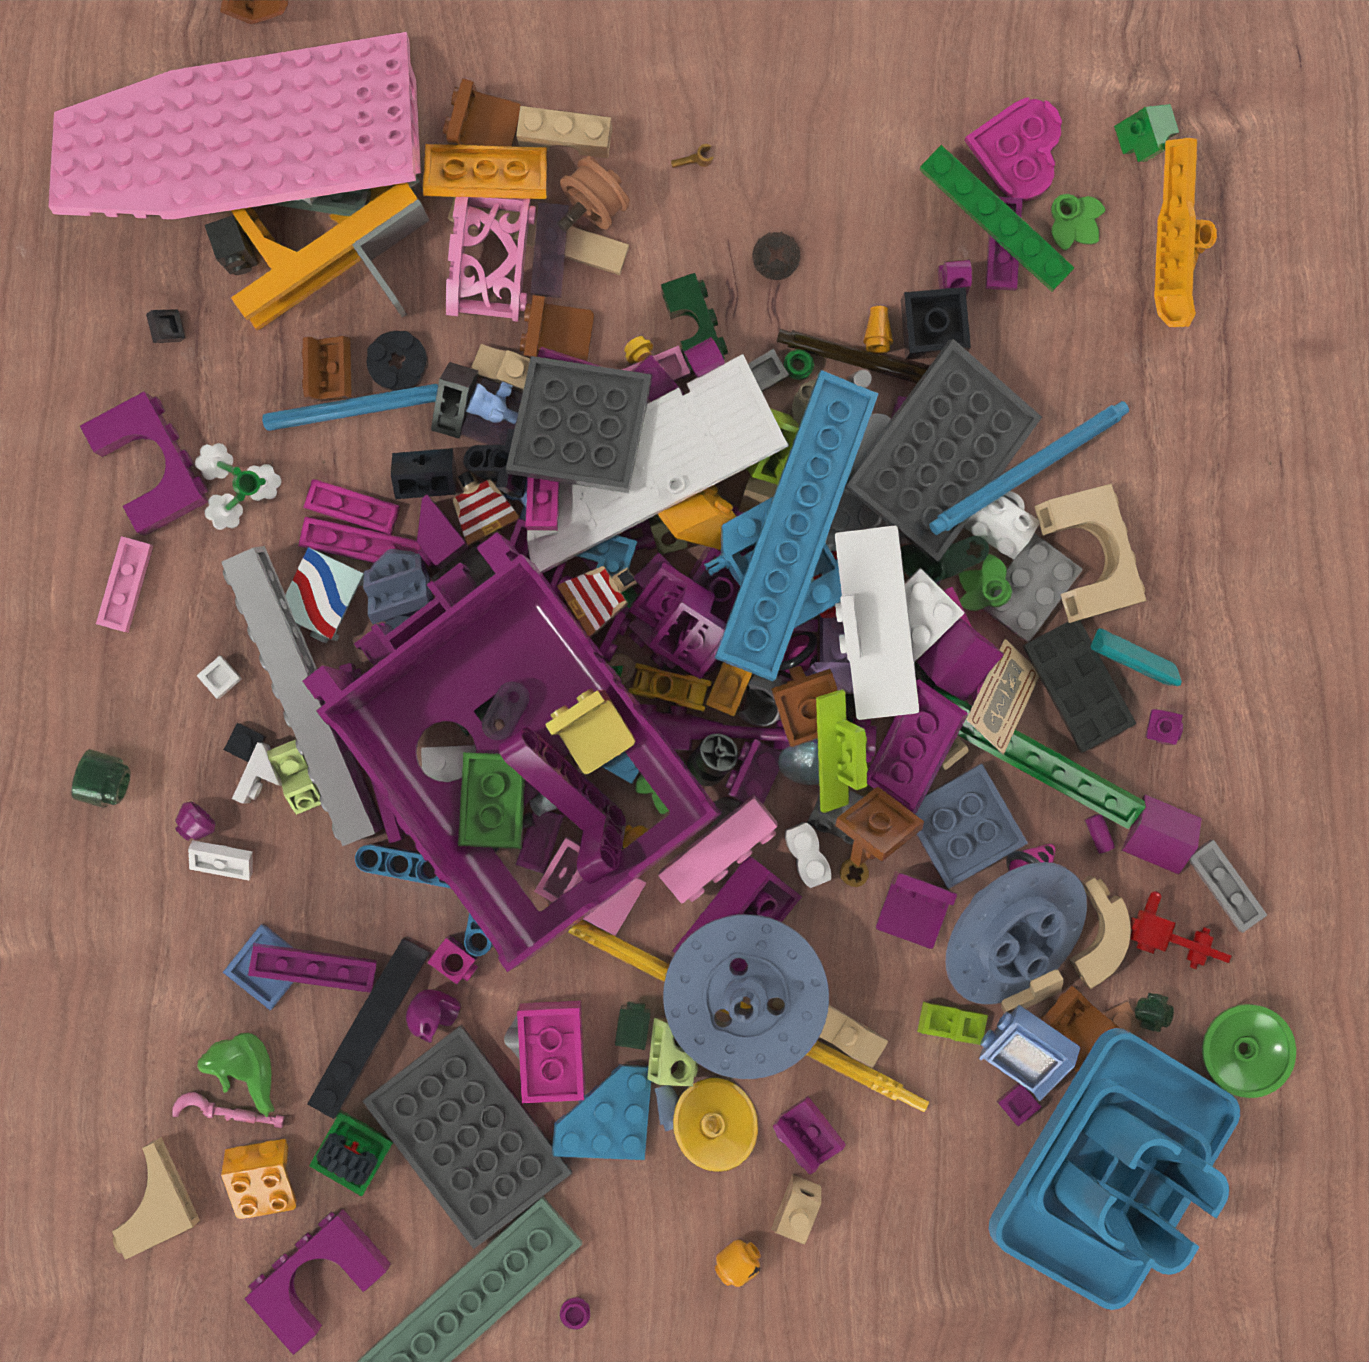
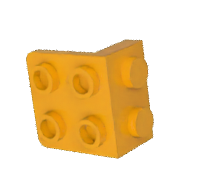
M286 1139L225 1149L221 1176L237 1218H251L290 1211L296 1208L297 1200L286 1170L288 1156Z

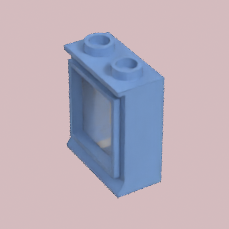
M1018 1005L1011 1014L1009 1012L1003 1014L995 1031L990 1029L984 1035L980 1042L983 1049L979 1059H985L1034 1093L1036 1098L1041 1101L1075 1067L1080 1046L1021 1005Z

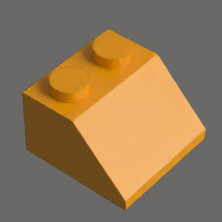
M715 485L658 513V516L675 538L721 550L722 525L737 517L732 511V505L722 499L717 493L718 488Z

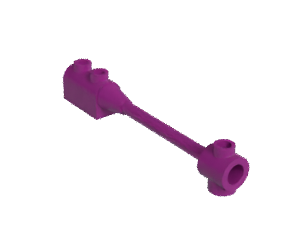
M640 704L645 715L654 722L675 750L692 751L693 740H703L711 734H723L729 738L788 741L784 729L723 725V723L687 713V707L669 706V712H658L657 705ZM852 718L853 724L865 729L867 737L866 762H872V756L875 757L877 726L871 725V719L859 720ZM818 738L805 743H818Z

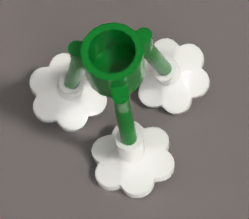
M216 443L213 446L206 444L201 447L200 456L195 460V466L202 471V476L207 480H213L215 477L223 479L228 475V472L234 475L232 487L237 493L234 497L228 493L222 496L213 495L209 498V506L205 509L206 518L212 520L213 526L216 529L222 530L226 527L233 529L238 526L239 517L243 513V508L238 503L243 501L245 496L249 495L256 501H260L263 498L273 499L277 494L276 488L281 485V478L274 473L273 467L269 464H264L261 467L253 465L247 471H241L239 467L231 466L233 464L232 455L227 453L226 446Z

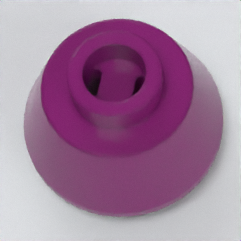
M192 801L182 804L175 819L178 825L175 829L184 839L189 841L192 838L197 841L215 831L216 823L204 809Z

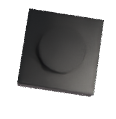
M178 309L151 310L146 314L153 343L181 342L186 338Z
M237 723L223 750L249 762L257 742L264 743L267 736L241 723Z

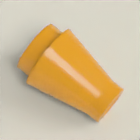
M873 306L870 308V316L863 340L868 352L886 353L890 350V345L893 344L888 308L885 306Z

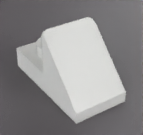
M257 742L232 799L243 804L250 803L251 799L256 800L263 786L260 783L261 778L276 785H282L281 778L268 759L267 751L271 750L270 745Z

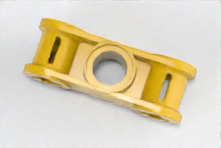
M636 663L635 668L637 672L632 688H629L628 692L650 699L656 698L677 703L680 706L704 712L705 706H703L706 690L707 687L711 686L712 681L690 675L683 676L666 672L655 667Z

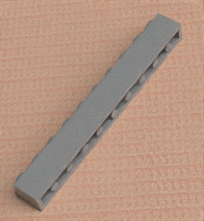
M265 546L251 548L222 561L224 579L228 585L232 586L236 596V607L241 614H244L248 624V635L259 649L260 663L270 675L272 691L282 703L285 710L283 712L284 719L287 725L294 731L297 738L296 747L299 753L305 757L309 766L308 775L311 781L317 785L321 794L320 803L322 808L329 813L332 820L334 836L341 841L342 846L375 834L385 827L357 761L338 733L331 726L327 725L316 712L326 702L315 699L302 682L316 671L317 668L299 625L295 622L285 592Z

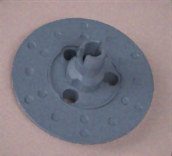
M1039 862L1013 869L978 891L955 924L946 950L947 976L956 991L967 1000L975 1003L998 1004L1002 1000L1030 988L1032 980L1055 969L1057 970L1076 945L1086 919V892L1078 877L1069 869L1059 864Z
M737 914L725 916L705 924L693 932L681 944L672 958L666 973L663 1001L666 1019L673 1036L681 1048L694 1061L722 1076L737 1079H757L775 1075L788 1069L811 1050L817 1042L826 1022L829 1006V988L825 970L818 955L807 940L788 925L769 917ZM735 958H742L747 962L748 967L743 971H736L732 968L731 961ZM743 997L750 998L751 1008L743 1009L740 1007V1001H743ZM776 997L782 999L785 1005L780 1010H773L768 1006V1001ZM720 1009H725L729 1012L731 1020L722 1022L717 1019L715 1013Z

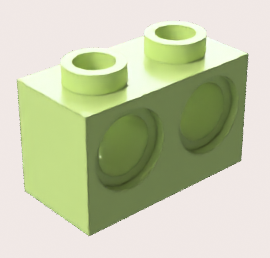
M654 1018L647 1079L658 1085L693 1086L694 1077H696L698 1072L697 1062L681 1048L678 1042L675 1043V1037L670 1030L667 1019ZM677 1061V1070L671 1074V1067Z

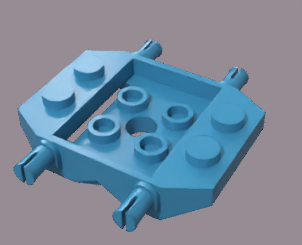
M773 497L722 525L721 554L714 560L704 564L709 575L712 576L726 567L741 586L753 551L744 556H741L740 552L756 544ZM826 543L823 546L813 577L820 573L822 576L810 583L794 629L832 608L836 603L841 602L842 592L838 559L835 560Z

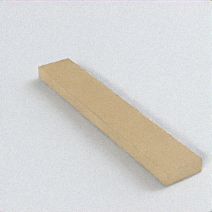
M454 197L448 215V220L454 222L453 211L456 197ZM477 208L484 211L487 214H489L491 211V209ZM498 210L495 217L498 222L507 213H510L507 219L508 223L515 224L519 219L520 212ZM536 215L534 225L529 224L527 246L616 275L621 274L629 244L573 226L564 232L558 227L557 221ZM482 222L481 227L479 229L480 231H482L485 226V224H483ZM471 226V228L478 230L477 226ZM490 229L489 234L496 235V234ZM519 231L509 234L513 241L518 243Z

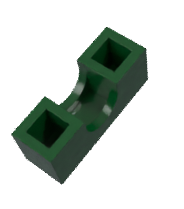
M692 273L661 284V293L670 319L679 316H689L697 322L699 327L693 337L680 341V348L690 371V376L695 373L684 351L710 337L715 341L725 361L724 355L728 354L727 346L723 336L717 337L714 328L718 326L716 314L713 308H707L704 298L709 297L704 280L698 281L696 274Z

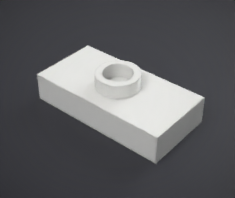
M192 840L189 846L190 870L250 880L253 873L252 851Z

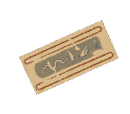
M1004 639L1000 648L1004 655L988 673L966 719L1003 755L1039 678L1034 666L1006 639Z

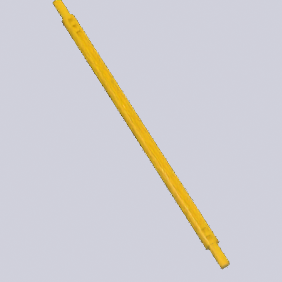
M583 919L569 929L568 933L665 982L670 964ZM740 1001V1002H741V1006H740L741 1008H743V1009H748V1008H751V1007H752V1006H750V1005H748V1004H746V1003ZM720 1009V1010H719V1011H721V1012H723V1013L729 1015V1012L726 1011L725 1009ZM818 1040L806 1054V1056L894 1101L899 1099L922 1112H925L928 1107L929 1101L904 1089L903 1084Z

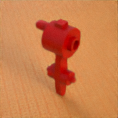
M1157 891L1149 894L1144 911L1139 910L1137 917H1131L1130 919L1132 929L1130 939L1138 942L1136 947L1152 954L1155 953L1156 949L1166 952L1169 942L1189 949L1186 960L1191 961L1189 967L1197 970L1198 964L1204 966L1208 956L1230 963L1232 955L1211 948L1214 937L1209 935L1210 929L1203 927L1202 932L1196 931L1192 941L1173 934L1176 923L1156 916L1161 901V894Z

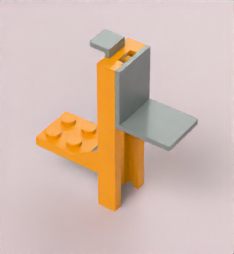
M416 177V181L394 185L298 252L276 243L252 207L231 210L271 268L269 272L231 297L244 318L250 320L255 329L259 331L361 260L401 317L406 316L407 313L371 260L429 221L421 202L416 197L417 194L423 191L419 179Z

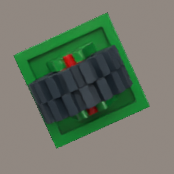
M341 1110L309 1166L362 1197L390 1150L393 1141L381 1132Z

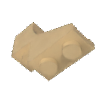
M775 998L772 1005L780 1010L784 1007L785 1003L782 999ZM829 1004L826 1022L819 1037L834 1044L850 1057L873 1068L888 1041L869 1027L850 1018Z

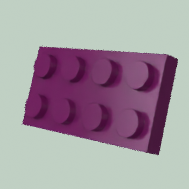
M920 679L916 680L919 712L897 715L867 772L868 785L874 789L878 786L914 814L917 813L968 716L967 712Z

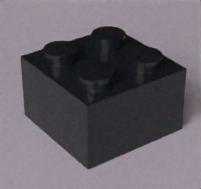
M965 287L904 292L900 303L906 360L936 358L946 343L952 339L965 350H970L971 343Z

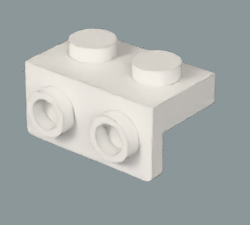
M1001 496L973 514L964 528L1014 560L1029 543L1040 521Z

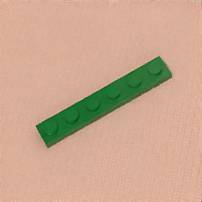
M942 145L920 166L919 170L1051 292L1074 270L1075 267Z

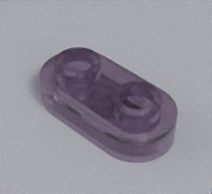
M506 682L498 689L482 720L483 732L490 739L504 740L512 735L529 703V692L523 684L519 682ZM514 691L519 695V700L516 703L510 701V694ZM498 719H502L505 723L502 730H498L495 726Z

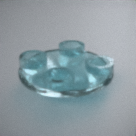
M817 739L794 747L789 746L779 754L778 765L784 776L799 784H819Z

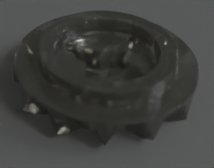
M782 231L768 232L758 239L753 248V264L756 270L765 278L771 280L785 279L791 276L798 268L800 247L793 237L784 234ZM784 246L785 248L782 253L784 262L776 259L768 264L771 258L769 248L777 251Z

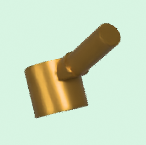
M703 144L695 154L671 160L672 168L690 163H697L702 167L708 166L714 157L703 158L701 153L709 151L712 146Z

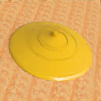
M706 1078L695 1082L693 1086H689L680 1096L674 1111L673 1129L678 1146L693 1164L704 1170L722 1172L739 1166L749 1157L757 1141L758 1118L751 1099L738 1085L722 1078Z

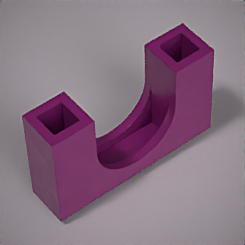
M145 391L80 425L91 449L101 457L132 441L140 439L155 441L162 449L166 466L160 483L151 491L122 506L136 533L143 536L154 532L208 502L205 496L208 489L200 476L195 477L190 467L194 463L185 449L181 451L176 440L180 439L176 429L171 423L167 424L162 414L166 411L157 396L152 397Z
M344 1209L336 1215L332 1211L328 1213L318 1223L320 1229L313 1236L307 1232L294 1244L297 1248L290 1256L286 1253L281 1255L271 1265L274 1270L267 1277L262 1273L248 1285L251 1291L244 1298L245 1301L293 1355L308 1343L322 1327L296 1293L295 1274L300 1265L312 1259L333 1261L348 1274L362 1292L366 1291L385 1274L391 1265Z

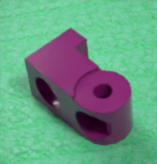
M970 259L944 261V265H939L937 268L939 289L965 287L967 296L972 285Z

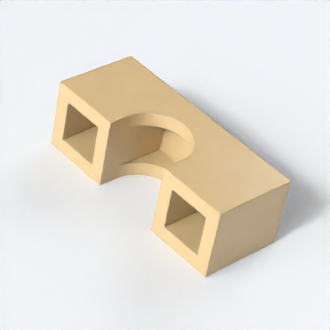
M520 106L516 135L519 147H546L547 151H549L552 145H563L576 149L579 155L609 158L612 135L611 117Z

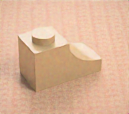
M481 344L471 368L478 370V377L501 385L502 381L513 385L511 390L523 394L530 358L509 350L503 351Z

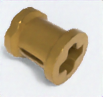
M847 859L841 864L839 874L844 883L851 887H860L866 883L869 878V870L865 863L858 866L850 859ZM851 865L856 868L861 867V871L858 873L859 879L854 880L852 877L847 878L846 876L850 873L848 867Z

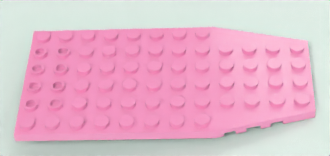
M407 32L171 70L54 112L49 208L53 214L91 216L93 212L105 213L106 217H118L119 213L133 214L135 218H148L149 215H160L162 219H179L416 181V174L421 173L417 85L410 63V43Z

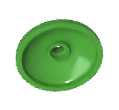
M1241 1004L1224 1010L1210 1023L1204 1035L1202 1055L1208 1074L1218 1086L1228 1093L1239 1097L1258 1098L1271 1094L1287 1081L1296 1061V1043L1290 1027L1277 1013L1263 1006ZM1247 1043V1051L1240 1053V1044Z

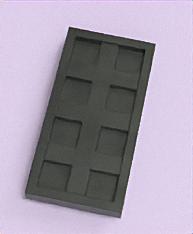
M1079 620L1072 623L1068 621L1023 645V648L1080 753H1083L1132 727L1136 722L1099 654L1091 650L1092 641Z

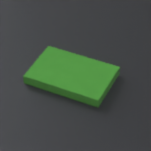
M463 752L458 846L522 849L525 779L509 766L500 754Z

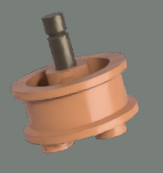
M583 157L577 163L578 169L571 176L565 175L560 179V186L573 205L565 214V217H562L557 222L558 227L564 232L582 215L597 227L606 230L612 225L611 218L618 211L624 212L629 208L630 199L620 187L622 183L620 177L611 169L606 171L593 157Z

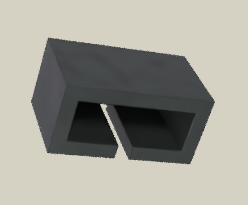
M234 215L204 225L216 260L224 266L230 275L233 273L234 275L246 274L252 270L251 267L259 265L249 236Z

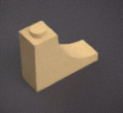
M162 1137L142 1148L147 1162L148 1181L140 1206L128 1221L112 1231L114 1247L118 1253L123 1254L125 1260L193 1228L200 1221Z

